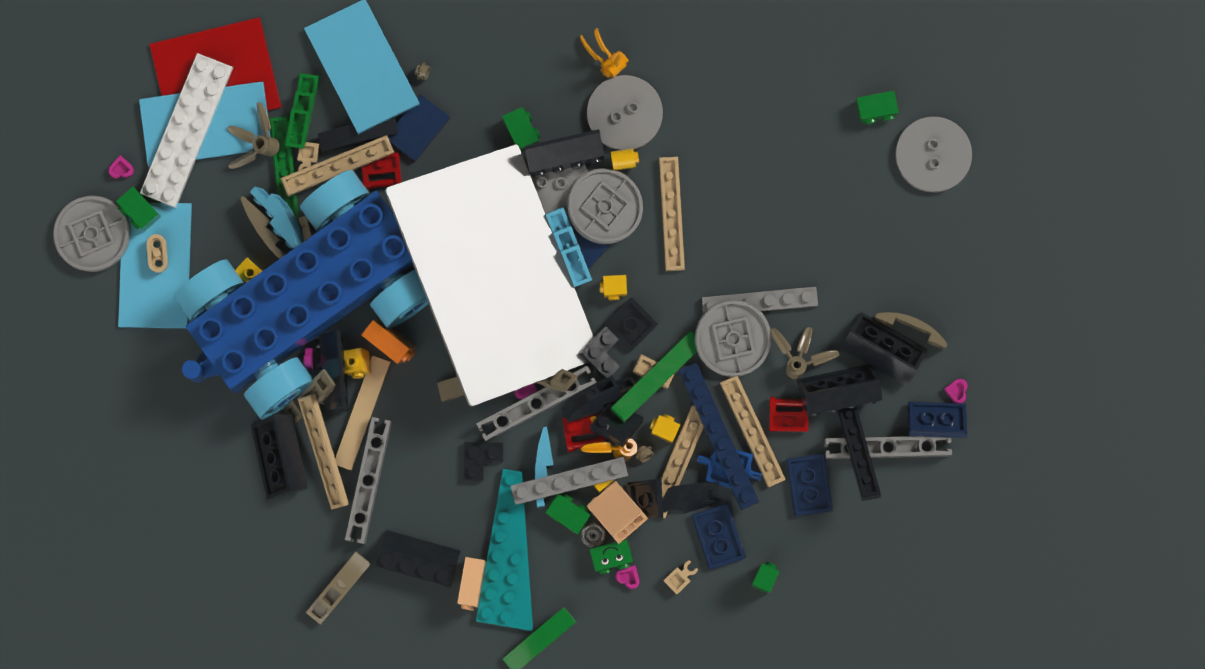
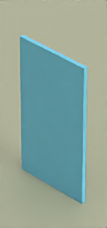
M361 0L304 28L358 134L420 105L366 0Z
M264 82L225 87L196 160L242 154L251 150L255 151L253 142L250 144L231 134L227 127L235 126L253 133L255 137L265 135V132L261 130L257 111V102H260L267 112ZM181 93L139 99L148 167L152 165Z
M149 203L161 217L145 232L141 228L137 231L130 223L131 217L128 214L126 215L130 225V242L125 254L121 258L118 327L186 328L188 317L174 299V295L189 280L192 203H178L176 208L164 203ZM154 234L161 235L167 242L168 267L162 273L153 272L148 265L147 240ZM155 242L154 247L159 248L160 242ZM162 261L156 262L157 267L162 265Z

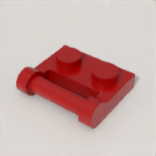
M394 153L362 167L363 184L368 191L373 188L390 187L402 183L399 153ZM395 173L394 179L369 181V176Z
M770 397L769 431L808 432V415L803 408L801 399H776V397ZM776 406L802 407V412H776Z
M600 412L568 423L566 418L562 419L568 453L581 449L587 444L605 442V438L598 435L599 438L572 442L571 437L595 433L590 430L592 424L590 418L592 416L598 417Z

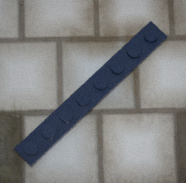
M697 363L680 369L679 374L740 510L742 511L758 504L757 495Z

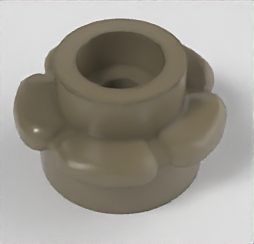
M425 62L422 65L418 64L415 70L418 80L426 81L429 76L431 67L426 65Z
M650 446L640 447L636 451V459L640 460L641 463L650 460L654 455L651 451L652 448Z

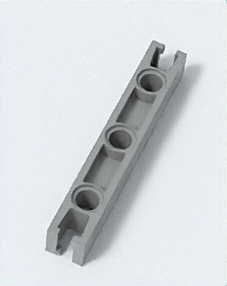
M586 366L574 372L573 374L577 375V377H580L584 373L589 374L591 372L588 366ZM592 378L590 379L591 382L579 385L578 380L574 382L576 388L573 391H557L545 387L476 424L481 432L483 431V426L494 423L496 427L494 432L487 436L485 433L482 434L485 442H488L576 396L584 389L595 384L596 381ZM533 400H541L542 406L539 409L532 408L531 403ZM500 417H505L508 423L506 426L500 427L497 424V420Z
M375 417L371 418L345 537L346 541L354 542V539L351 538L354 527L362 528L361 540L357 539V543L364 545L366 544L392 425L391 421L385 420L384 424L386 427L383 435L375 434L376 423L379 422V418ZM376 438L382 440V445L379 448L372 447V441ZM366 476L373 477L374 482L372 485H364V478ZM360 513L365 515V521L362 524H358L355 521V517Z
M948 437L866 438L871 458L946 457L952 455V449H946V451L936 450L935 442L946 441V443H951V438ZM826 438L824 440V447H828L829 444H840L841 452L829 454L828 450L825 453V459H850L849 453L844 449L846 444L844 438ZM925 441L931 444V450L928 452L922 449V443ZM886 442L892 444V452H885L883 444Z

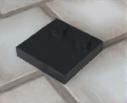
M633 297L605 323L630 351H633L659 325Z
M610 402L591 424L590 430L624 447L643 423L644 417L634 412L623 422L611 410L616 403Z
M652 479L627 482L629 497L646 515L647 520L663 518L662 480Z

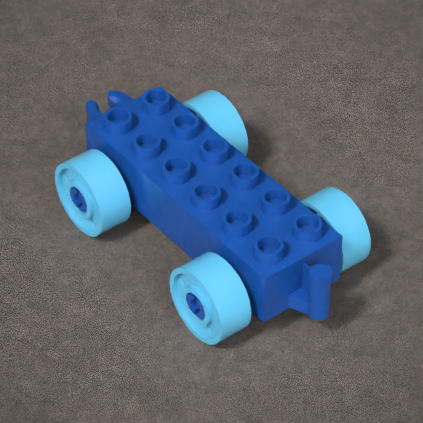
M353 170L345 171L330 179L310 194L301 204V211L317 233L244 284L230 262L225 259L205 268L178 289L174 299L191 321L185 327L202 349V353L196 361L188 360L183 364L182 373L186 378L200 383L206 378L220 375L229 389L235 394L257 379L244 393V397L259 418L263 420L284 409L313 383V378L298 357L287 360L280 365L278 364L382 289L384 291L371 302L370 306L387 329H392L402 324L429 304L416 270L404 275L414 267L392 208L390 209L377 191L370 195Z

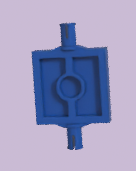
M736 450L748 478L760 481L762 473L751 470L753 454ZM715 452L710 458L699 455L697 463L708 465L705 481L717 482L720 486L731 489Z

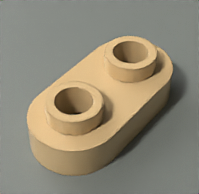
M158 234L151 235L147 240L148 265L155 273H162L168 267L167 242ZM155 242H160L159 248L154 247ZM162 261V265L157 267L156 262Z

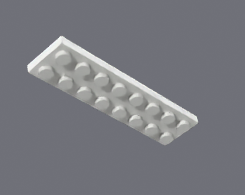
M197 53L141 189V195L174 208L177 207L232 73V66Z

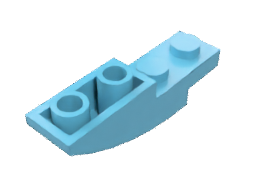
M254 186L250 193L254 196L253 200L258 205L264 206L267 215L273 218L270 224L274 228V233L279 237H283L286 240L285 244L292 250L302 244L304 240L300 226L284 199L280 195L272 193L269 195L263 188Z

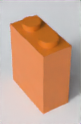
M380 319L372 320L362 334L364 338L397 364L409 362L415 355L414 350L416 346L394 328L387 329Z

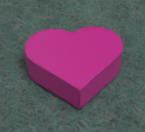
M121 155L111 164L108 170L110 176L114 179L121 177L130 178L134 174L133 166Z
M306 348L304 352L303 365L307 371H315L313 348Z
M957 379L943 390L954 403L961 404L966 400L965 391L968 385L964 379Z
M533 383L515 390L514 393L517 399L522 400L538 391Z
M636 565L618 570L616 580L621 584H625L629 589L637 588L640 582Z

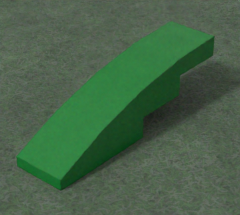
M300 73L293 108H291L285 146L305 149L317 95L319 76Z
M563 607L506 655L503 661L510 669H522L574 625L576 620Z

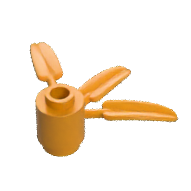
M598 28L594 30L595 38L601 50L608 55L605 61L590 48L584 37L580 35V40L588 53L595 60H599L602 63L601 72L605 77L614 78L627 66L626 64L629 60L621 51L618 50L616 53L613 52L611 54L605 47Z
M592 416V417L590 418V420L592 421V423H593V422L595 421V419L597 418L596 416ZM630 438L624 447L618 444L611 446L609 442H600L584 445L581 450L588 453H611L613 450L615 459L624 457V461H627L636 453L637 444Z

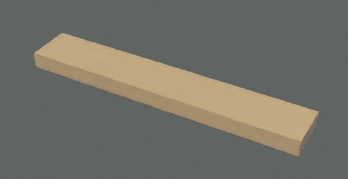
M386 135L281 178L289 197L329 181L345 171L356 170L393 155L394 151Z
M660 157L665 270L681 271L685 270L678 157Z
M372 356L370 360L371 374H367L364 377L335 457L337 466L352 471L391 362Z
M736 376L721 382L720 386L767 487L769 488L785 481L782 470L739 378Z
M312 394L299 398V406L331 510L349 505L316 395Z
M692 405L661 477L662 498L669 487L680 484L704 428L694 405ZM668 511L663 512V518H664V519H665V517H666Z

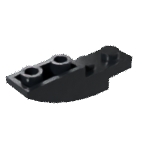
M613 376L605 378L578 393L561 408V411L568 423L603 411L604 404L621 399L636 382L632 376L616 381Z

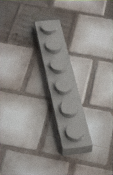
M816 287L702 297L703 314L711 306L726 300L747 302L758 308L761 312L818 306Z
M624 457L512 485L511 489L515 505L627 477L628 473Z

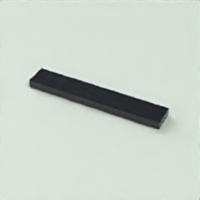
M857 407L839 409L837 413L861 500L881 498L880 488Z

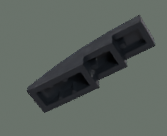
M393 117L360 134L357 133L354 125L350 124L321 132L317 135L322 153L358 146L360 143L371 142L386 135L394 136L398 134L395 118Z

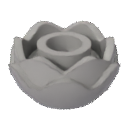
M589 524L583 528L581 539L588 547L596 548L605 541V530L598 524Z

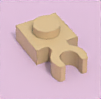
M306 142L305 149L299 148L298 161L303 163L299 166L298 171L310 167L312 163L317 164L319 144Z
M306 216L299 218V222L302 227L303 240L306 241L314 233L311 230L309 220Z
M690 560L684 564L682 571L677 567L663 580L676 595L691 582L687 577L696 574L698 571L697 568L694 571L687 569V566L691 563Z

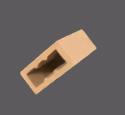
M616 481L608 485L599 496L593 498L587 505L588 509L618 544L648 519Z
M465 557L457 602L461 605L462 609L473 611L474 607H479L486 567L485 560Z

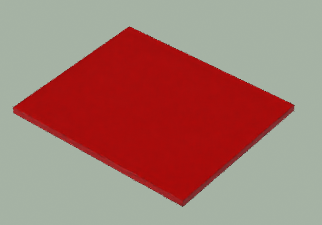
M260 17L150 44L161 96L182 92L198 53L233 67L226 87L264 82L267 111L282 108Z

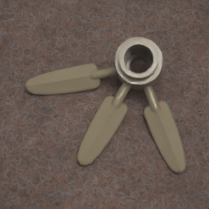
M257 102V111L261 130L265 132V135L255 137L253 133L235 126L227 127L228 131L239 139L250 144L253 142V148L255 149V151L251 150L232 161L228 165L231 169L239 168L256 159L255 155L258 153L271 157L279 151L278 140L269 137L268 130L271 129L269 117L265 107L260 102Z
M807 327L803 332L797 347L799 355L794 357L789 352L791 351V346L776 328L770 330L781 352L789 357L786 374L791 379H800L804 375L807 365L813 364L816 366L839 356L838 351L831 350L813 355L810 361L805 362L802 355L807 353L811 342V327Z

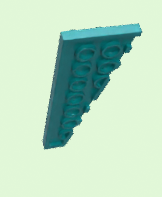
M503 469L476 622L533 631L524 503L515 505L511 489L512 485L523 483L522 472Z

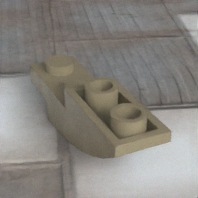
M356 551L306 613L321 625L371 563Z

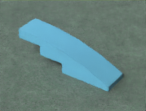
M561 207L545 213L574 287L591 281L592 278L564 208Z
M543 427L538 444L535 479L547 477L546 468L554 466L547 427ZM544 498L536 500L537 508L545 507Z

